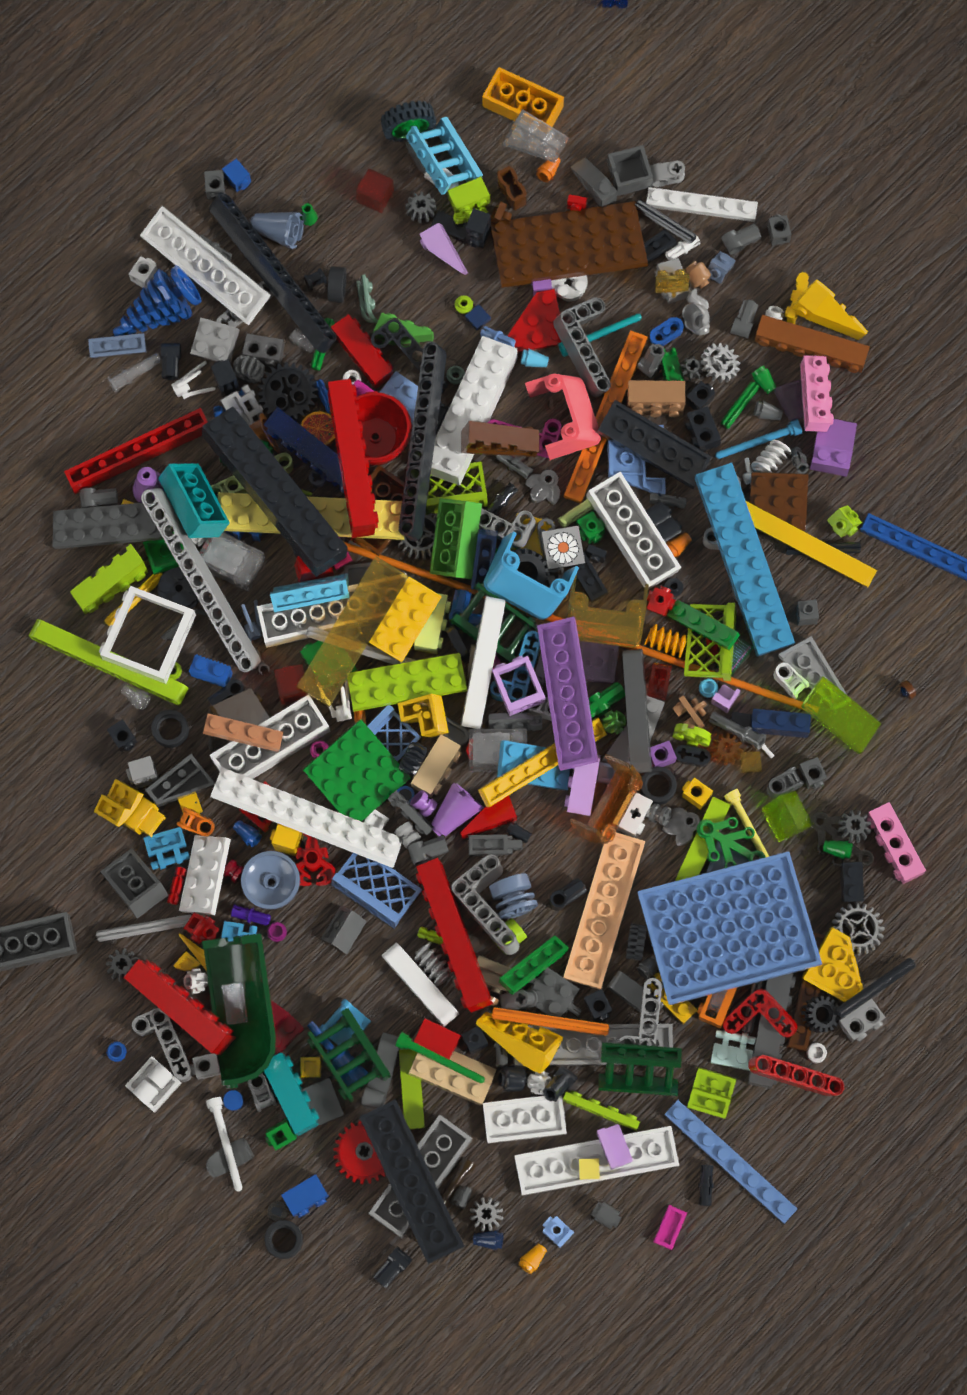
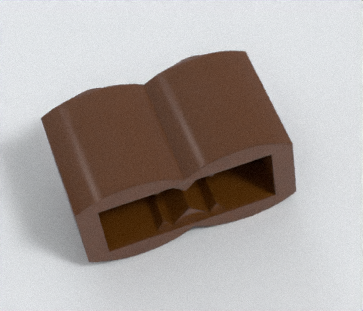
M508 166L497 171L498 187L506 195V201L510 208L515 211L525 206L526 190L518 181L514 169Z

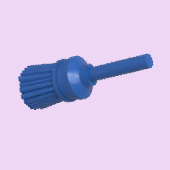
M313 1021L307 1025L315 1036L322 1033ZM328 1038L321 1042L328 1052L335 1048ZM345 1050L331 1059V1063L335 1070L353 1060L354 1056L350 1054L349 1050ZM358 1065L341 1076L346 1086H349L368 1074V1072L361 1065Z

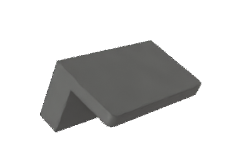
M340 906L321 940L347 954L366 924V920L354 911Z

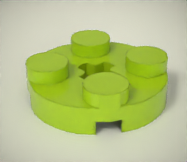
M676 724L673 738L685 740L689 746L698 747L700 744L709 747L712 738L710 732L694 726V729L688 728L689 724Z

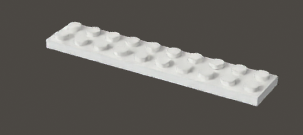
M225 768L221 769L210 796L392 868L395 865L402 843V838H398L395 834Z

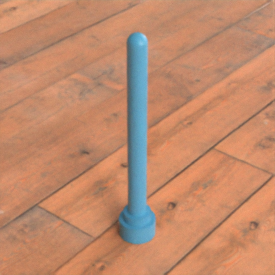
M798 420L791 421L786 428L715 453V457L721 459L788 434L800 435L802 434L801 425Z

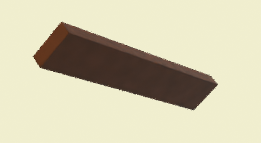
M813 933L817 948L819 949L826 935ZM803 978L793 1017L797 1024V1031L789 1037L787 1047L806 1052L811 1031L809 1030L810 1027L805 1026L807 1022L802 1021L805 1015H801V1011H805L802 1007L807 1005V1000L819 997L820 988Z

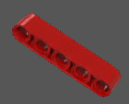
M755 1056L748 1062L749 1070L756 1075L824 1096H837L844 1090L843 1081L837 1077L770 1056ZM759 1060H761L763 1064L762 1069L758 1067ZM777 1065L781 1069L780 1075L776 1073ZM795 1071H796V1072L798 1073V1075H799L798 1080H795V1078H794V1072H795ZM813 1077H815L816 1079L815 1086L812 1084ZM831 1082L834 1084L833 1092L830 1090Z

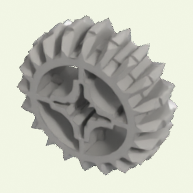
M858 902L855 903L854 909L851 904H848V911L842 907L840 909L841 913L837 912L835 914L837 919H833L832 924L836 925L833 928L842 933V924H846L850 931L849 937L853 952L856 950V955L860 956L861 949L866 955L868 954V948L871 951L875 950L873 944L880 945L881 942L878 939H882L884 935L879 932L884 931L885 928L878 926L883 923V919L876 920L880 914L877 912L873 915V907L866 910L867 904L864 903L862 908H859ZM854 914L863 916L858 921L846 918ZM867 920L872 924L873 936L866 929ZM861 922H863L860 929L862 930V932L859 931L854 936H852L855 932V928H853V926L857 927L858 925H860ZM857 937L869 940L863 944L853 943V940Z

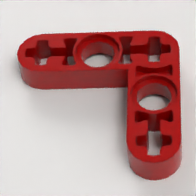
M758 989L753 992L723 1022L724 1030L727 1033L734 1034L760 1012L783 1037H791L797 1031V1024L793 1018L765 989ZM757 994H763V1001H760L756 1005L752 1004L754 1001L758 999ZM743 1006L751 1008L752 1013L749 1017L742 1014ZM770 1008L778 1009V1018H772L769 1015ZM784 1016L785 1019L783 1020V1022L786 1025L791 1024L792 1027L790 1028V1030L792 1032H785V1025L782 1022L778 1025L776 1022ZM739 1017L741 1020L735 1024L736 1028H730V1021L732 1022Z

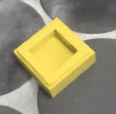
M579 1159L580 1180L600 1179L599 1159Z

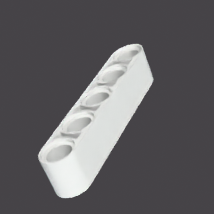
M397 942L381 955L443 1027L459 1015L454 1006Z

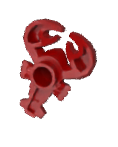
M303 833L307 837L305 848H298L296 853V859L302 857L303 859L295 864L300 875V886L312 885V882L304 880V877L311 879L308 872L303 869L305 867L311 872H316L322 867L323 869L318 873L316 879L322 876L324 879L316 882V885H328L332 882V878L335 875V868L331 863L322 858L329 857L327 848H319L318 840L315 837Z

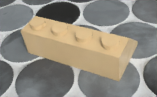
M454 1051L450 1058L451 1061L484 1076L485 1081L478 1083L417 1053L408 1075L482 1106L495 1075V1068Z

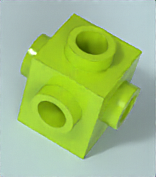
M848 505L839 508L827 520L833 527V531L840 537L852 536L858 531L857 527L862 523L857 513Z

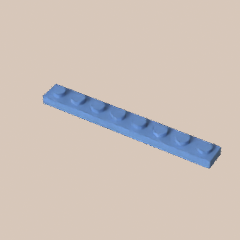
M679 1100L665 1113V1116L783 1224L797 1210L788 1199Z

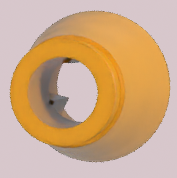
M538 1243L520 1258L519 1266L528 1274H531L533 1271L536 1272L547 1250Z

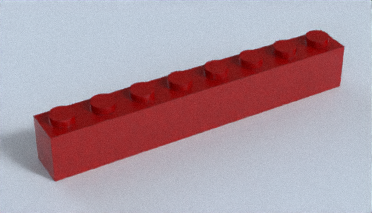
M199 408L64 471L74 494H77L81 489L97 485L202 436V426L208 423L202 409Z
M436 858L416 866L418 873H416L417 880L424 887V891H422L423 897L426 902L429 901L431 906L428 911L431 918L435 919L437 923L435 926L438 937H442L444 942L441 944L444 954H448L450 959L447 962L449 969L456 975L454 983L457 990L462 992L463 996L460 999L463 1007L468 1008L472 1013L492 1005L493 1001L442 862Z

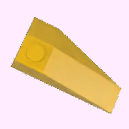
M815 280L805 289L792 306V309L799 316L857 340H860L868 332L854 316L846 313L845 305L843 303L838 304L834 299L835 294L819 280Z
M485 1012L476 1021V1024L523 1066L539 1074L550 1065L563 1040V1036L547 1028L539 1027L538 1030L528 1027V1024H517L492 1019V1013Z

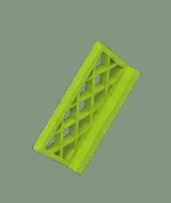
M482 462L470 463L465 477L470 479L471 483L467 487L462 484L460 486L457 485L464 490L459 495L451 492L456 487V484L453 483L449 489H446L441 485L444 481L443 479L436 482L430 478V483L434 487L428 492L426 515L431 512L433 514L438 513L439 498L482 503V507H488ZM479 468V473L475 478L468 474L470 469ZM476 483L482 488V492L474 493L470 488ZM437 488L445 492L442 497L433 495Z
M728 603L727 605L690 604L696 610H703L707 616L715 619L712 616L714 612L724 611V616L718 621L735 630L737 615L735 603ZM688 628L684 676L723 678V681H731L734 645L730 650L718 645L721 650L713 656L709 649L716 643L712 641L705 647L700 642L704 637L700 635L696 638L692 634V630ZM698 643L703 650L694 655L691 652V647ZM706 652L712 659L703 664L698 658ZM694 661L701 666L697 671H689V665ZM715 661L719 665V672H710L707 667Z

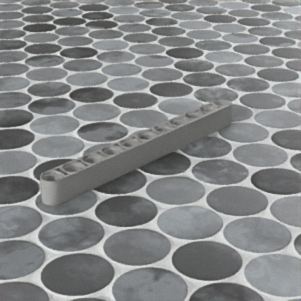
M160 488L145 490L141 495L142 503L237 667L242 672L258 668L261 663L258 653L192 539L187 536L166 494ZM171 526L174 529V534L171 532ZM181 543L183 544V547H184L183 550H182L181 547H180V544H181ZM190 559L193 562V567L190 565ZM200 576L203 579V583H201L199 580ZM209 592L212 594V600L209 598ZM219 609L222 612V616H220L218 613ZM228 625L231 627V633L228 630ZM238 642H239L240 645H241V649L238 648V645H237ZM247 659L251 662L250 666L247 663Z

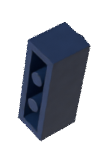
M479 529L471 589H474V584L478 582L480 584L484 583L486 574L495 556L498 531Z
M753 709L750 727L759 734L808 738L811 714Z

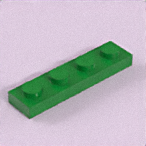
M678 599L673 609L667 613L670 619L727 650L731 649L740 636L732 628Z
M554 935L500 977L499 983L513 995L566 954L569 948Z

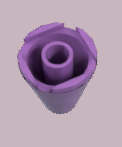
M150 467L140 469L135 479L133 495L138 503H142L141 495L145 490L160 488L164 491L158 479L161 473Z
M454 782L431 823L433 826L432 830L438 836H442V834L447 836L481 811L483 806L477 800L474 801L475 799L472 795Z

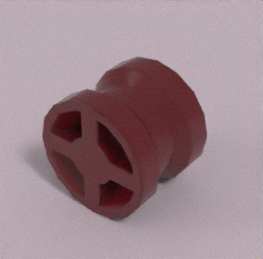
M232 859L226 865L223 876L229 877L231 882L235 884L241 878L244 866H239L237 861Z

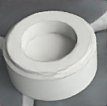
M813 1043L808 1047L806 1055L812 1063H821L827 1056V1050L824 1045Z

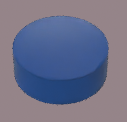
M232 1090L225 1094L223 1103L227 1109L236 1111L243 1106L244 1098L241 1093Z

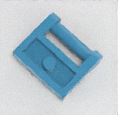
M344 998L341 1002L342 1005L319 1029L324 1032L335 1025L342 1017L341 1011L347 1007L363 1031L371 1021ZM350 1027L347 1029L343 1028L329 1038L337 1045H340L351 1038L353 1032Z

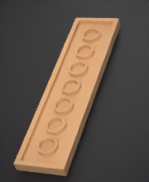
M608 830L565 970L564 979L601 990L645 841Z

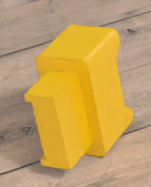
M142 797L134 812L123 824L139 835L144 832L152 837V834L166 817L158 812L159 808L153 802Z

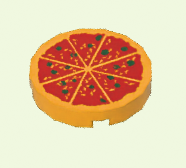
M322 411L313 412L302 420L300 426L301 437L307 445L319 449L325 448L334 442L335 436L331 415Z

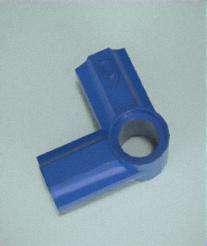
M462 589L455 590L449 620L454 614L459 615L464 612L470 603L472 593ZM472 613L468 622L473 626L478 625L482 615Z

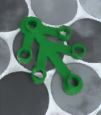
M730 817L725 821L717 823L706 819L700 821L697 825V834L706 841L709 852L707 859L710 862H716L720 858L713 838L720 842L725 859L724 868H728V863H731L733 866L737 865L733 861L730 849L749 859V862L753 861L754 856L759 859L766 857L761 851L752 852L735 842V840L751 839L754 837L755 831L752 827H746L742 831L726 835L718 832V830L724 828L730 830L736 828L738 820L735 817ZM729 820H733L735 825L730 826ZM704 826L708 827V833L703 831ZM745 831H751V836H747ZM711 853L716 854V859L711 858Z

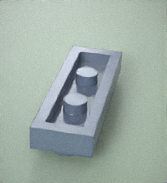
M144 333L88 339L90 358L146 352Z

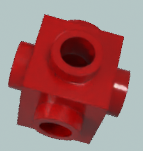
M660 586V589L655 587L654 591L650 590L647 597L649 602L647 609L666 617L668 610L673 609L676 601L673 599L674 595L670 593L671 590ZM660 598H664L662 603L658 602Z
M195 912L183 928L192 935L190 938L198 944H201L204 940L214 939L219 931V928L214 925L215 921L207 915L203 917Z

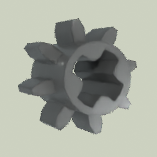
M695 356L689 360L685 358L686 365H681V370H685L682 376H687L690 381L695 377L699 379V373L704 372L702 371L703 367H700L702 360H696Z

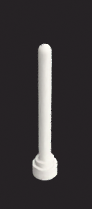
M212 1098L206 1101L207 1108L214 1114L234 1188L236 1191H241V1180L221 1113L222 1098Z

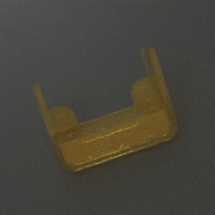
M576 575L571 585L567 618H575L579 641L632 648L637 647L642 640L649 584H645L643 600L630 601L627 604L626 612L588 607V597L584 593L575 592Z

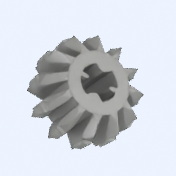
M482 1197V1205L480 1206L475 1201L474 1205L478 1209H470L471 1213L477 1214L471 1216L470 1220L478 1219L474 1227H478L481 1223V1231L485 1230V1225H488L489 1231H493L491 1224L493 1223L498 1228L500 1225L495 1220H503L502 1216L497 1215L503 1212V1208L495 1209L499 1202L496 1201L491 1205V1197L488 1199V1204H485V1199ZM484 1209L486 1211L487 1209L491 1210V1218L488 1220L487 1217L486 1220L482 1218V1211Z

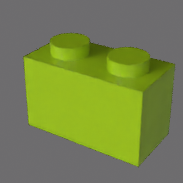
M482 177L447 190L449 202L455 213H463V211L473 208L486 207L490 203V194Z

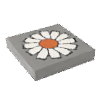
M579 526L540 532L545 561L547 563L546 567L548 569L585 563Z

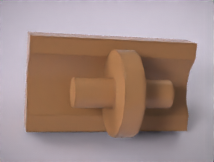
M684 695L680 697V702L673 707V710L678 717L687 711L691 716L683 724H689L688 728L693 729L694 726L704 727L705 725L696 713L699 712L702 717L707 714L703 709L707 705L706 702L702 701L699 703L694 698L691 701L694 705L692 708Z

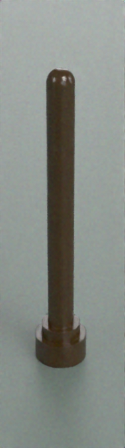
M465 1157L459 1162L460 1166L458 1168L460 1170L442 1195L445 1205L465 1175L469 1174L470 1171L473 1172L476 1167L474 1163Z

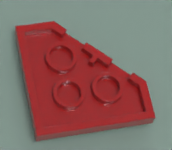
M555 289L536 292L508 334V337L516 341L514 347L517 348V354L523 353V350L528 349L538 350L558 346V343L562 342L553 325L554 319L560 315Z

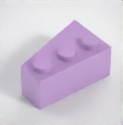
M597 755L598 762L572 768L574 769V775L569 776L568 788H571L570 795H566L564 805L568 807L567 812L590 816L601 755Z

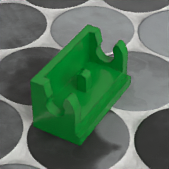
M672 348L670 352H666L664 349L665 354L660 363L664 381H684L676 349Z

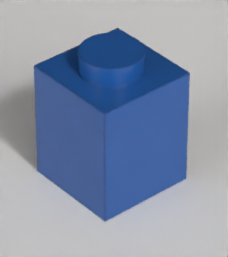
M237 158L222 168L224 178L236 192L244 190L249 186L251 182L250 174Z

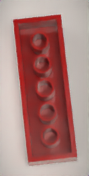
M138 959L124 978L209 1052L221 1056L236 1038L232 1034L233 1029L225 1023L218 1022L219 1018L213 1012L204 1010V1005L199 1000L189 997L190 993L185 988L173 984L175 980L168 974L165 975L159 972L161 968L157 964L149 960L143 961Z

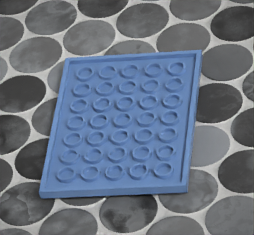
M789 851L637 891L668 1005L822 965Z

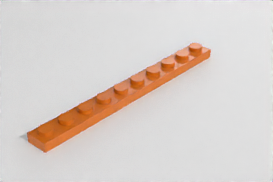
M630 330L611 377V387L605 392L595 417L598 427L601 425L614 400L622 404L628 389V380L632 379L647 342V336ZM601 436V440L597 445L582 449L564 498L582 503L607 439Z

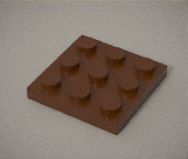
M751 472L750 503L790 525L806 531L809 474Z

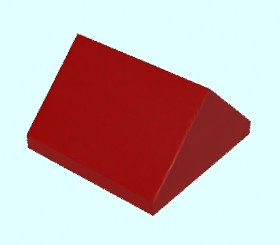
M424 1019L414 1042L450 1060L462 1035L428 1019Z

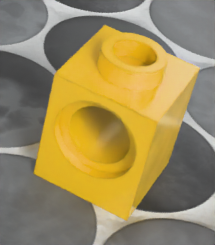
M696 778L691 782L688 780L682 788L684 791L682 797L700 810L713 793V790ZM698 789L701 795L695 797L691 794V790Z

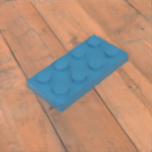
M506 740L501 741L497 778L546 749V747ZM559 765L529 782L528 785L568 790L570 769L561 771Z

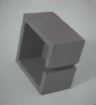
M643 145L608 154L607 165L611 178H613L614 188L617 190V196L652 187L653 175Z

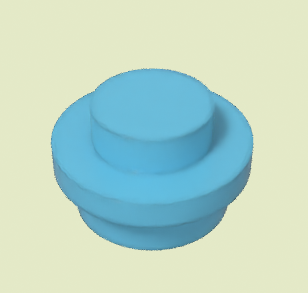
M704 679L699 685L700 694L706 698L713 697L718 691V685L713 679Z

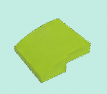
M698 1067L687 1108L725 1119L736 1078Z

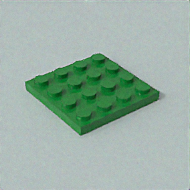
M362 719L303 769V772L338 813L359 821H363L388 799L393 792L411 778L399 769L400 764Z

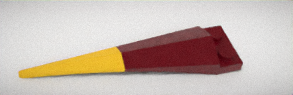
M179 934L183 942L207 971L204 950L184 935ZM271 1000L276 1034L274 1055H277L304 1030V1027L290 1013Z

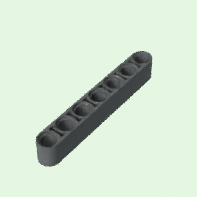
M643 650L623 651L631 772L632 774L652 772Z

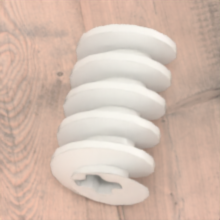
M771 440L770 445H767L765 450L760 453L761 456H758L756 461L751 464L752 470L754 472L771 473V469L777 471L778 468L775 464H783L780 458L786 460L787 456L785 453L791 454L790 448L778 440Z

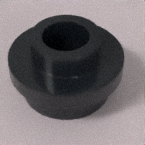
M671 578L666 581L664 587L670 589V593L674 597L681 595L683 583L679 579ZM675 584L678 588L673 590L670 586Z

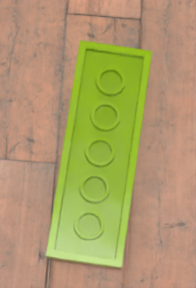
M460 653L346 673L353 712L394 705L428 694L443 696L467 691Z

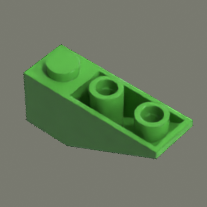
M381 313L374 331L388 319L397 317L391 313ZM400 320L418 343L433 341L434 334L430 328L416 326L409 320ZM391 322L388 328L394 332L399 329V325L396 322ZM377 334L374 339L384 342L385 337L382 334ZM407 336L402 337L400 343L409 344L411 339ZM393 340L388 343L389 345H397Z

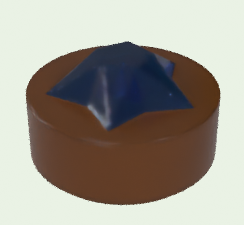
M905 680L899 684L900 693L909 700L916 696V691L909 681Z

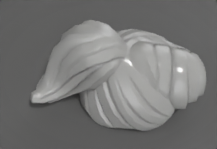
M694 289L688 294V304L683 308L682 315L685 327L695 335L701 336L709 333L710 318L707 310L709 305L706 299L697 295V289Z

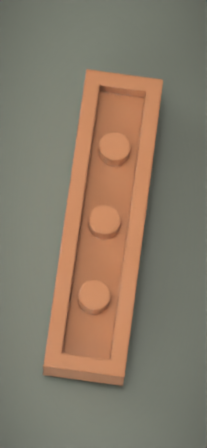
M207 714L203 734L276 752L280 750L283 736L282 731L213 714Z

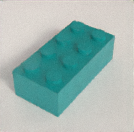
M199 463L167 465L158 479L189 538L219 537L230 522Z

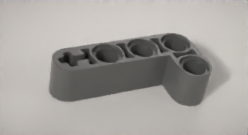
M383 1032L377 1053L390 1072L391 1077L385 1081L381 1077H376L368 1083L364 1091L362 1107L374 1110L384 1105L400 1048L395 1046L399 1036Z

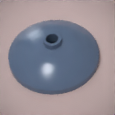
M266 851L255 855L247 862L242 872L241 885L245 896L251 903L263 909H277L287 905L295 897L300 885V875L297 866L287 855L276 851ZM270 880H275V884L273 886H270L268 884Z

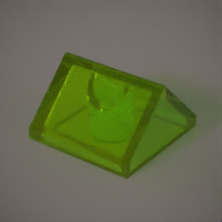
M796 791L780 795L761 808L778 842L784 841L814 826Z

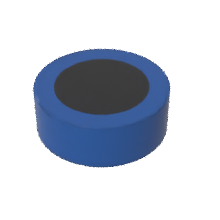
M402 786L397 790L409 802H411L415 795L413 789L408 786Z

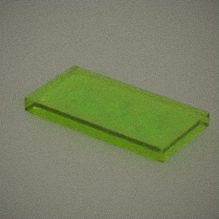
M824 676L820 677L801 705V708L858 754L863 752L881 725L877 719Z

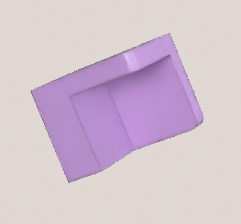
M723 684L718 693L712 698L711 704L728 713L741 690L737 688L734 691Z

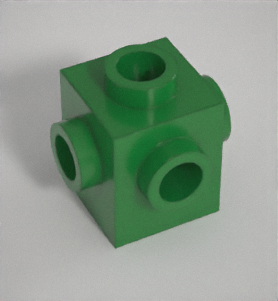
M593 511L576 521L582 541L586 540L589 545L592 542L597 543L603 539L606 526L603 520L597 518Z

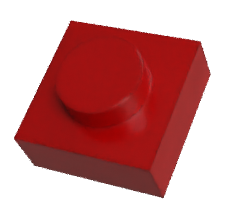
M569 194L567 209L571 211L586 209L587 198Z

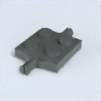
M550 968L545 969L540 977L534 978L529 982L532 985L531 990H534L538 995V1002L535 1007L545 1014L562 1017L569 1010L578 1017L579 1013L582 1012L580 1008L573 1004L574 998L580 989Z

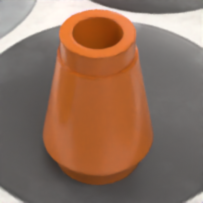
M552 155L537 169V177L543 182L552 180L561 162L560 159Z
M684 532L666 542L674 557H679L692 539L689 534Z

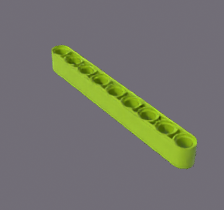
M37 619L29 634V637L38 643L180 706L189 689L186 685L171 678H168L165 684L107 662L100 656V646L43 620Z

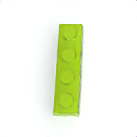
M575 1091L565 1093L563 1102L637 1131L640 1122L637 1121L636 1116L629 1113L622 1115L618 1113V1109L612 1106L602 1107L599 1101L592 1098L585 1100L581 1098L582 1095Z

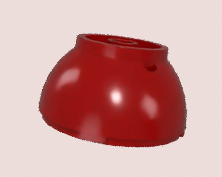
M378 391L366 392L357 396L355 403H359V420L362 421L363 426L361 439H365L366 456L364 457H368L369 465H383L395 460L406 449L411 438L412 423L407 409L396 398ZM374 435L379 436L377 440L372 439Z

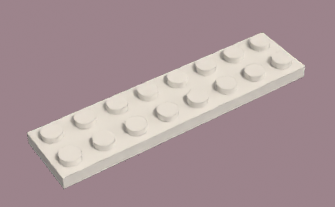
M161 206L140 235L248 325L271 296L163 206Z
M668 1126L623 1135L633 1161L613 1170H610L599 1140L515 1155L522 1196L677 1167L679 1162L672 1127ZM579 1159H599L600 1179L580 1180Z

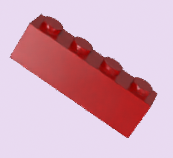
M348 314L332 325L331 329L342 348L371 385L377 389L391 378L394 368L388 360L385 361L383 359L381 350L372 345L370 336L366 332L363 333L361 331L359 322L355 318L352 319Z

